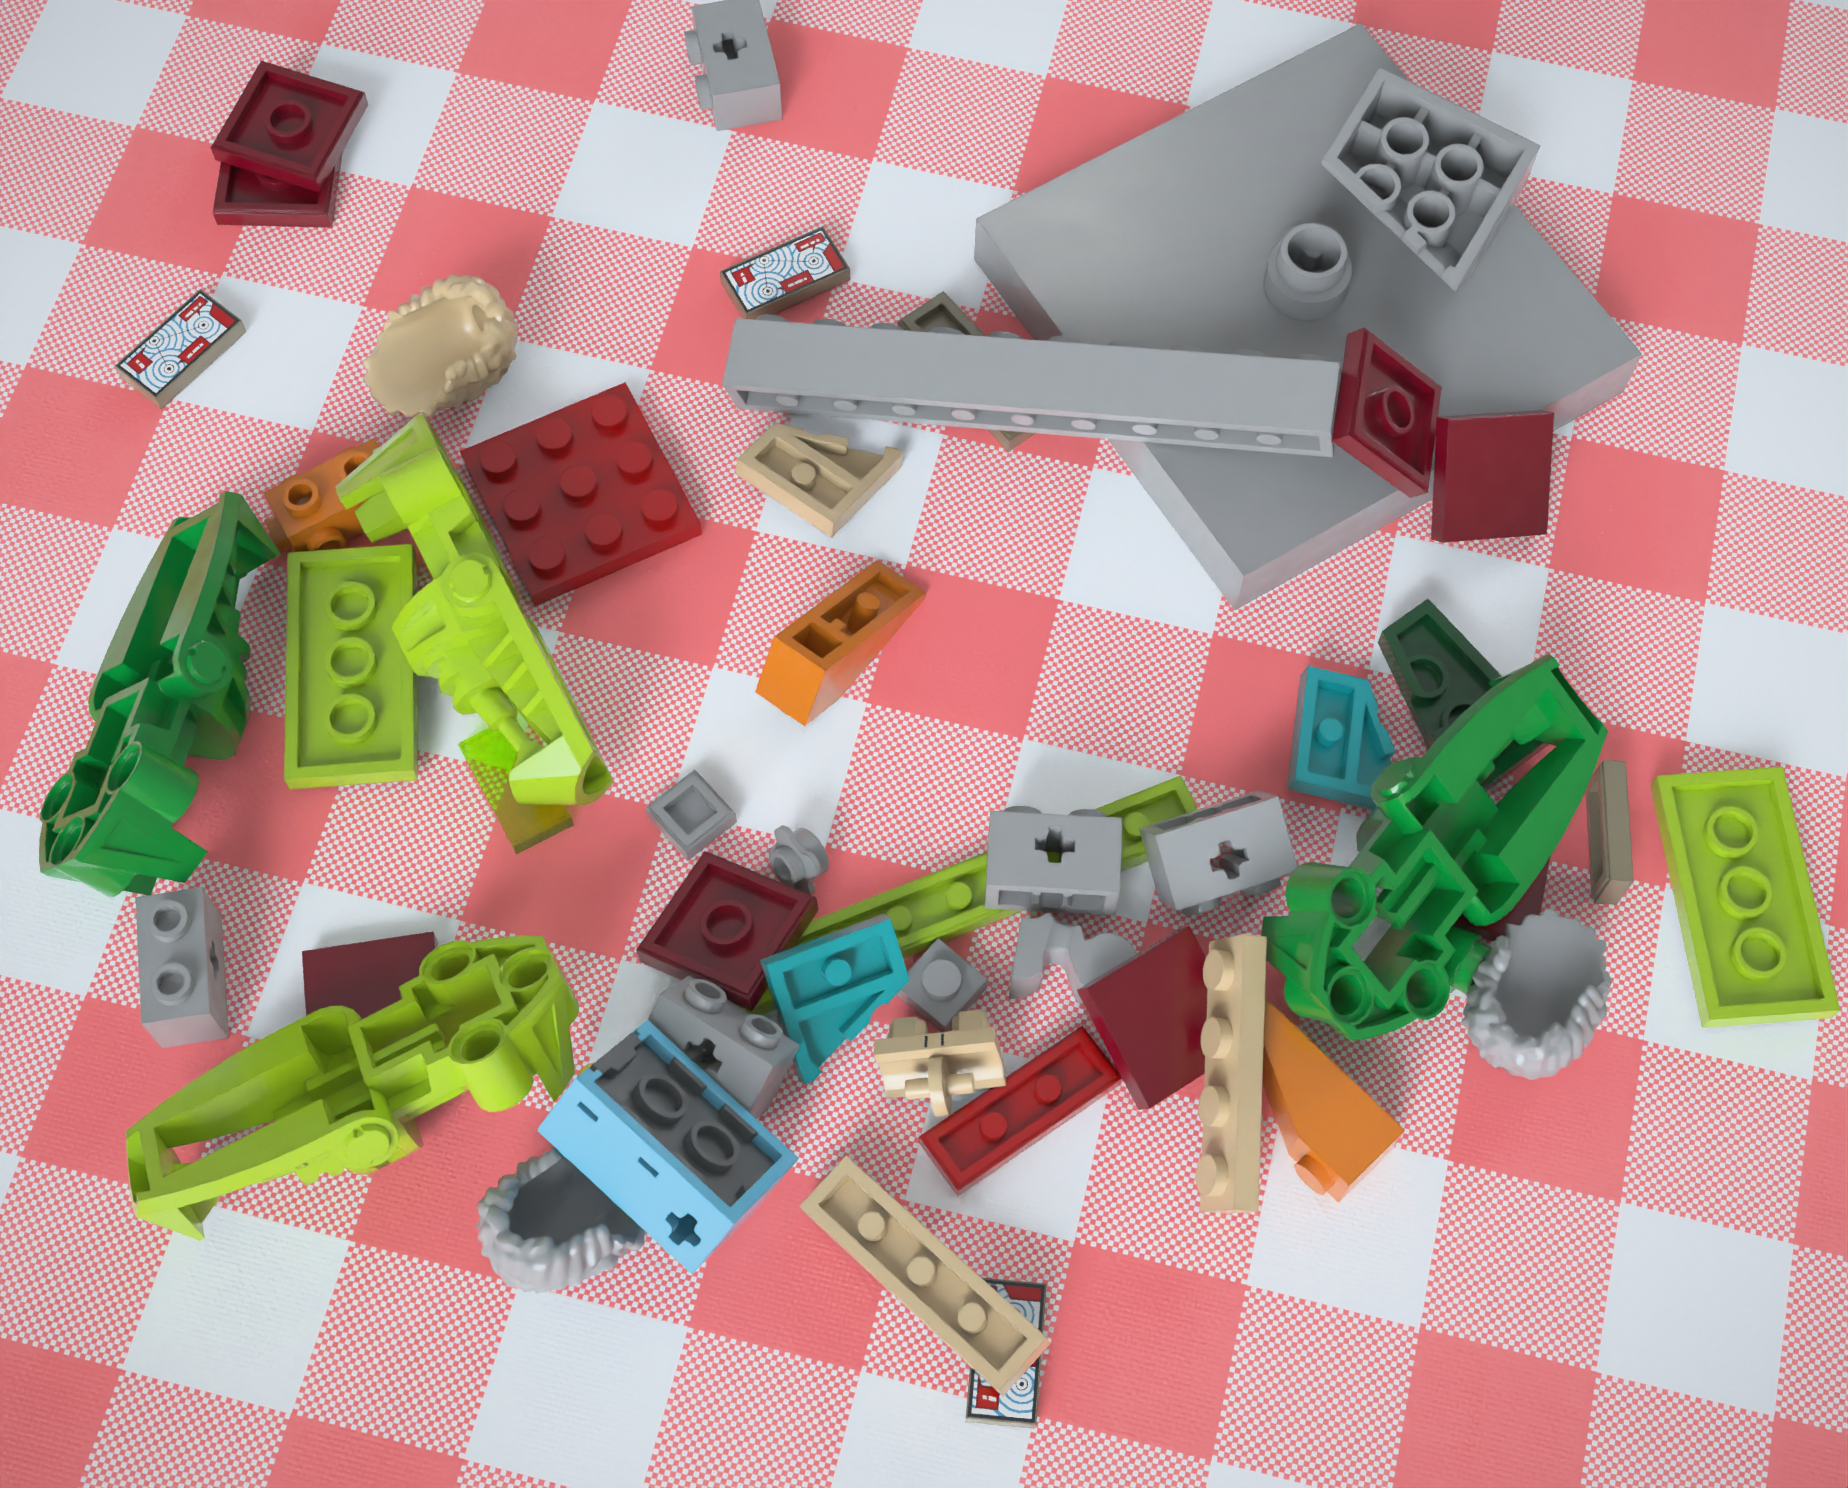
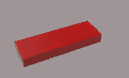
M1082 1025L1006 1077V1086L989 1088L920 1135L919 1144L958 1197L1121 1085L1122 1078Z

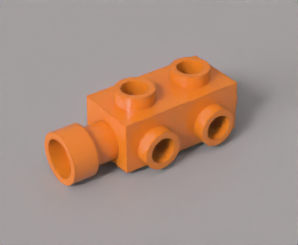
M375 438L359 446L344 449L334 458L302 474L292 475L283 480L279 485L263 492L274 513L273 516L265 519L264 522L281 553L293 548L294 552L344 549L346 540L364 532L354 511L365 501L346 509L338 498L335 486L373 454L372 450L379 447Z

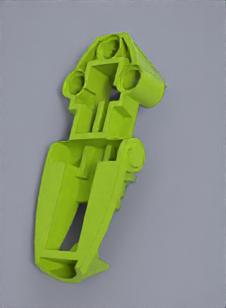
M422 412L410 420L382 446L372 450L373 454L335 486L338 498L346 509L365 501L354 512L364 533L372 543L409 529L433 577V580L417 592L402 608L391 626L410 667L418 676L439 679L440 692L451 697L453 696L452 703L456 712L462 715L478 713L491 731H501L518 752L516 766L509 771V783L516 802L534 805L590 804L602 797L612 786L614 780L539 629L530 618L525 616L517 601L520 599V596L502 562V558L484 520L440 439ZM518 712L547 744L546 747H543L538 742H533L515 720Z
M511 936L490 938L471 943L458 940L442 944L423 959L419 968L420 976L399 986L400 1001L364 1019H361L353 1009L345 1006H328L319 1009L267 1035L190 1082L126 1131L128 1179L135 1217L201 1241L205 1238L202 1222L217 1203L219 1196L261 1182L263 1184L292 1173H296L306 1186L317 1182L319 1174L327 1172L331 1177L341 1175L344 1168L356 1174L369 1175L422 1148L424 1142L414 1118L466 1091H470L481 1109L488 1112L503 1111L513 1107L526 1097L534 1083L533 1076L537 1074L553 1102H555L575 1074L569 1026L577 1018L579 1002L554 955L549 951L544 937ZM275 1120V1122L193 1163H181L173 1150L174 1147L214 1139Z

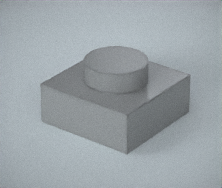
M938 938L907 971L910 981L896 995L940 1032H948L952 1027V1018L958 1012L969 1009L987 989L988 979Z

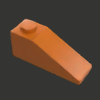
M876 560L774 636L755 693L803 726L808 725L842 697L924 600L926 592Z
M1265 997L1262 1084L1288 1154L1297 1162L1294 1165L1296 1173L1313 1191L1320 1195L1328 1192L1339 1203L1394 1148L1405 1129Z

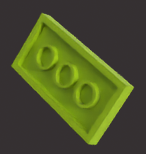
M413 544L288 552L284 780L289 790L418 780L417 674L410 667L391 627L402 608L417 593V563Z
M1783 766L1657 775L1650 788L1702 1028L1833 1018L1840 1011V1005Z

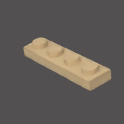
M1240 934L1210 941L1209 954L1204 962L1203 979L1208 988L1207 1020L1201 1032V1048L1205 1055L1204 1089L1198 1104L1199 1118L1203 1124L1202 1157L1196 1170V1184L1200 1192V1212L1221 1214L1259 1212L1267 937Z
M847 1155L799 1205L806 1215L1003 1397L1051 1344L1049 1339Z

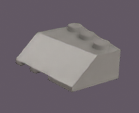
M1379 67L1323 157L1322 165L1444 282L1457 292L1473 275L1523 190L1541 145Z

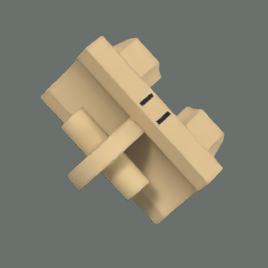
M982 1009L958 1012L952 1018V1031L929 1034L926 1021L920 1020L916 1016L893 1019L887 1038L874 1040V1058L881 1070L887 1099L906 1097L907 1100L930 1098L936 1117L950 1116L952 1111V1095L975 1093V1089L1006 1086V1069L995 1026L990 1027L987 1013Z

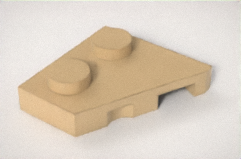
M774 423L737 458L735 474L832 538L899 471L902 466L904 453L897 448L885 446L884 455L848 448L849 438L831 434L813 435L807 433L802 428Z

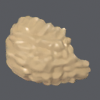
M451 274L447 279H437L434 281L433 286H424L421 289L420 295L411 294L409 301L400 304L397 311L391 310L388 312L389 320L383 324L384 330L377 335V346L373 349L371 355L363 360V366L368 369L364 376V382L371 389V397L378 401L381 406H384L386 413L391 416L401 412L405 416L413 418L423 412L427 418H432L437 410L444 411L446 408L453 406L460 408L463 400H476L480 398L487 388L497 385L508 372L512 361L516 359L515 347L518 343V323L514 320V312L505 306V301L500 297L499 291L493 285L485 283L480 277Z

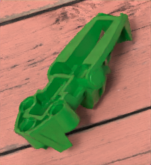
M224 491L219 495V502L193 517H178L174 519L150 560L119 622L91 688L88 706L95 725L86 748L75 753L68 771L55 782L43 802L40 811V821L42 822L39 839L40 873L49 877L83 883L108 897H115L122 891L151 895L157 878L185 883L207 854V850L171 828L172 824L186 812L192 803L199 784V775L184 766L187 755L225 760L236 755L251 714L250 696L245 684L248 672L243 664L250 659L251 649L243 637L238 635L241 612L235 609L240 579L246 577L252 570L281 555L241 494Z
M1548 653L1524 667L1488 682L1492 688L1465 710L1434 742L1423 757H1411L1396 761L1382 770L1383 772L1375 779L1370 790V796L1377 807L1360 825L1356 833L1357 851L1359 853L1348 867L1308 862L1301 864L1292 872L1287 881L1285 892L1290 915L1264 916L1261 936L1267 937L1266 961L1286 977L1284 985L1285 1001L1290 1010L1301 1017L1324 1021L1348 1040L1356 1041L1374 1038L1401 1029L1416 1019L1429 1020L1443 1011L1450 993L1449 976L1444 966L1456 951L1446 938V933L1461 914L1465 916L1469 923L1475 926H1486L1497 922L1515 907L1543 869L1563 837L1583 798L1608 733L1603 723L1591 712L1568 683L1559 669L1560 664L1552 655ZM1535 739L1556 746L1525 774L1497 804L1493 802L1480 785L1495 770L1493 760L1513 740L1521 745ZM1376 887L1384 888L1377 896ZM1376 916L1379 919L1387 920L1391 924L1390 928L1363 961L1352 946Z

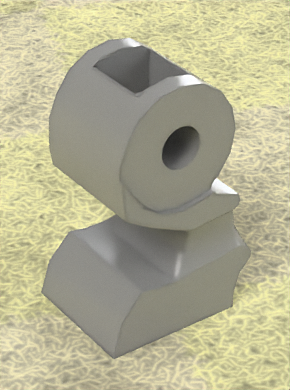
M1045 913L1039 918L1029 919L1021 917L1009 999L1026 998L1040 989L1043 969L1049 964H1057L1065 970L1076 1002L1083 1004L1077 989L1137 953L1129 941L1114 933H1101L1089 940H1084L1081 926L1064 924L1055 919L1050 913Z

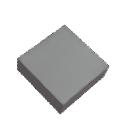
M695 769L645 808L647 817L687 861L737 823L736 813Z

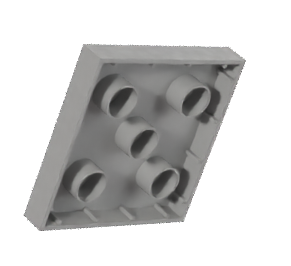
M1361 23L976 218L974 260L1033 340L1048 341L1053 336H1069L1085 344L1108 345L1116 340H1128L1136 342L1144 348L1168 350L1172 346L1184 344L1196 346L1205 352L1231 354L1238 349H1252L1264 353L1267 357L1291 359L1296 355L1309 353L1321 355L1329 361L1340 362L1342 373L1347 334L1365 327L1442 387L1438 416L1544 410L1554 412L1553 432L1623 393L1642 355L1640 350L1515 204L1473 275L1455 292L1322 165L1323 157L1379 67L1410 81ZM1108 439L1234 610L1243 607L1433 500L1435 444L1428 493L1409 498L1336 444L1334 456L1323 457Z

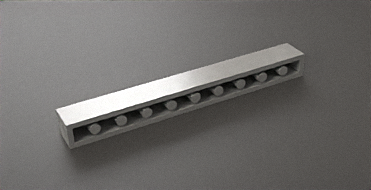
M764 314L757 316L756 320L735 318L722 385L737 409L1333 457L1335 443L1332 442V434L1341 380L1340 362L1329 361L1321 355L1309 353L1299 354L1291 359L1267 357L1264 353L1252 349H1238L1231 354L1209 353L1196 346L1184 344L1172 346L1168 350L1144 348L1140 344L1128 340H1116L1108 345L1085 344L1069 336H1053L1048 341L1030 340L1004 331L992 332L989 336L964 335L958 330L947 327L932 328L929 332L907 331L890 323H876L871 328L846 326L842 322L833 319H817L813 324L789 322L776 315Z

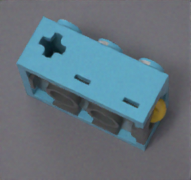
M648 1019L596 1062L584 1066L537 1129L566 1159L572 1162L614 1204L629 1215L691 1274L762 1204L799 1159Z

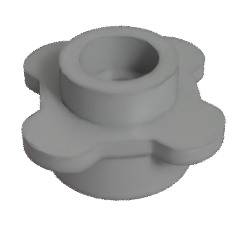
M781 825L774 830L776 843L769 849L772 870L782 883L788 886L794 885L795 889L811 895L815 892L813 880L825 873L829 868L826 850L820 840L810 830L801 827L792 831L789 827Z

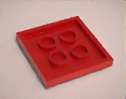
M626 382L460 451L463 464L534 607L702 535L701 522Z

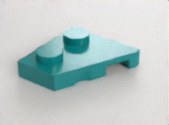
M1307 666L1302 672L1298 688L1287 781L1288 790L1370 809L1377 807L1370 796L1371 786L1375 779L1383 772L1382 770L1392 764L1390 758L1395 753V749L1387 729L1383 727L1378 719V704L1367 679Z
M885 914L760 960L783 1033L786 1037L800 1045L793 1059V1064L798 1079L804 1084L814 1081L822 1073L819 1067L846 1039L852 1041L870 1023L874 1010L882 1004L889 1003L910 981L891 918Z

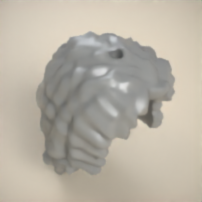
M1548 908L1540 916L1536 914L1525 916L1521 925L1506 923V937L1501 935L1496 937L1495 941L1490 942L1491 951L1485 956L1486 961L1479 964L1476 973L1473 974L1475 985L1470 986L1466 993L1468 1001L1463 1010L1465 1017L1461 1021L1462 1025L1468 1029V1037L1471 1039L1472 1044L1479 1049L1482 1059L1487 1060V1063L1491 1064L1494 1068L1501 1067L1511 1075L1525 1077L1530 1080H1536L1539 1077L1555 1076L1561 1068L1568 1067L1573 1060L1582 1056L1584 1048L1590 1045L1595 1028L1599 1027L1607 1015L1608 1010L1605 1002L1608 1000L1607 996L1610 993V986L1612 984V979L1605 970L1607 964L1603 956L1606 950V941L1596 939L1594 928L1581 925V922L1577 919L1558 916L1557 913Z
M553 1147L549 1152L542 1154L540 1158L533 1156L529 1157L526 1162H519L516 1167V1173L503 1175L498 1180V1187H489L486 1190L485 1196L476 1204L480 1215L476 1228L480 1231L477 1238L482 1242L481 1254L490 1258L492 1269L498 1276H501L506 1285L517 1287L524 1292L534 1291L539 1294L549 1290H562L568 1285L578 1286L584 1279L596 1276L605 1270L612 1271L618 1263L619 1256L626 1255L628 1250L639 1251L645 1241L644 1235L648 1234L620 1207L614 1204L572 1162L566 1159L558 1149Z

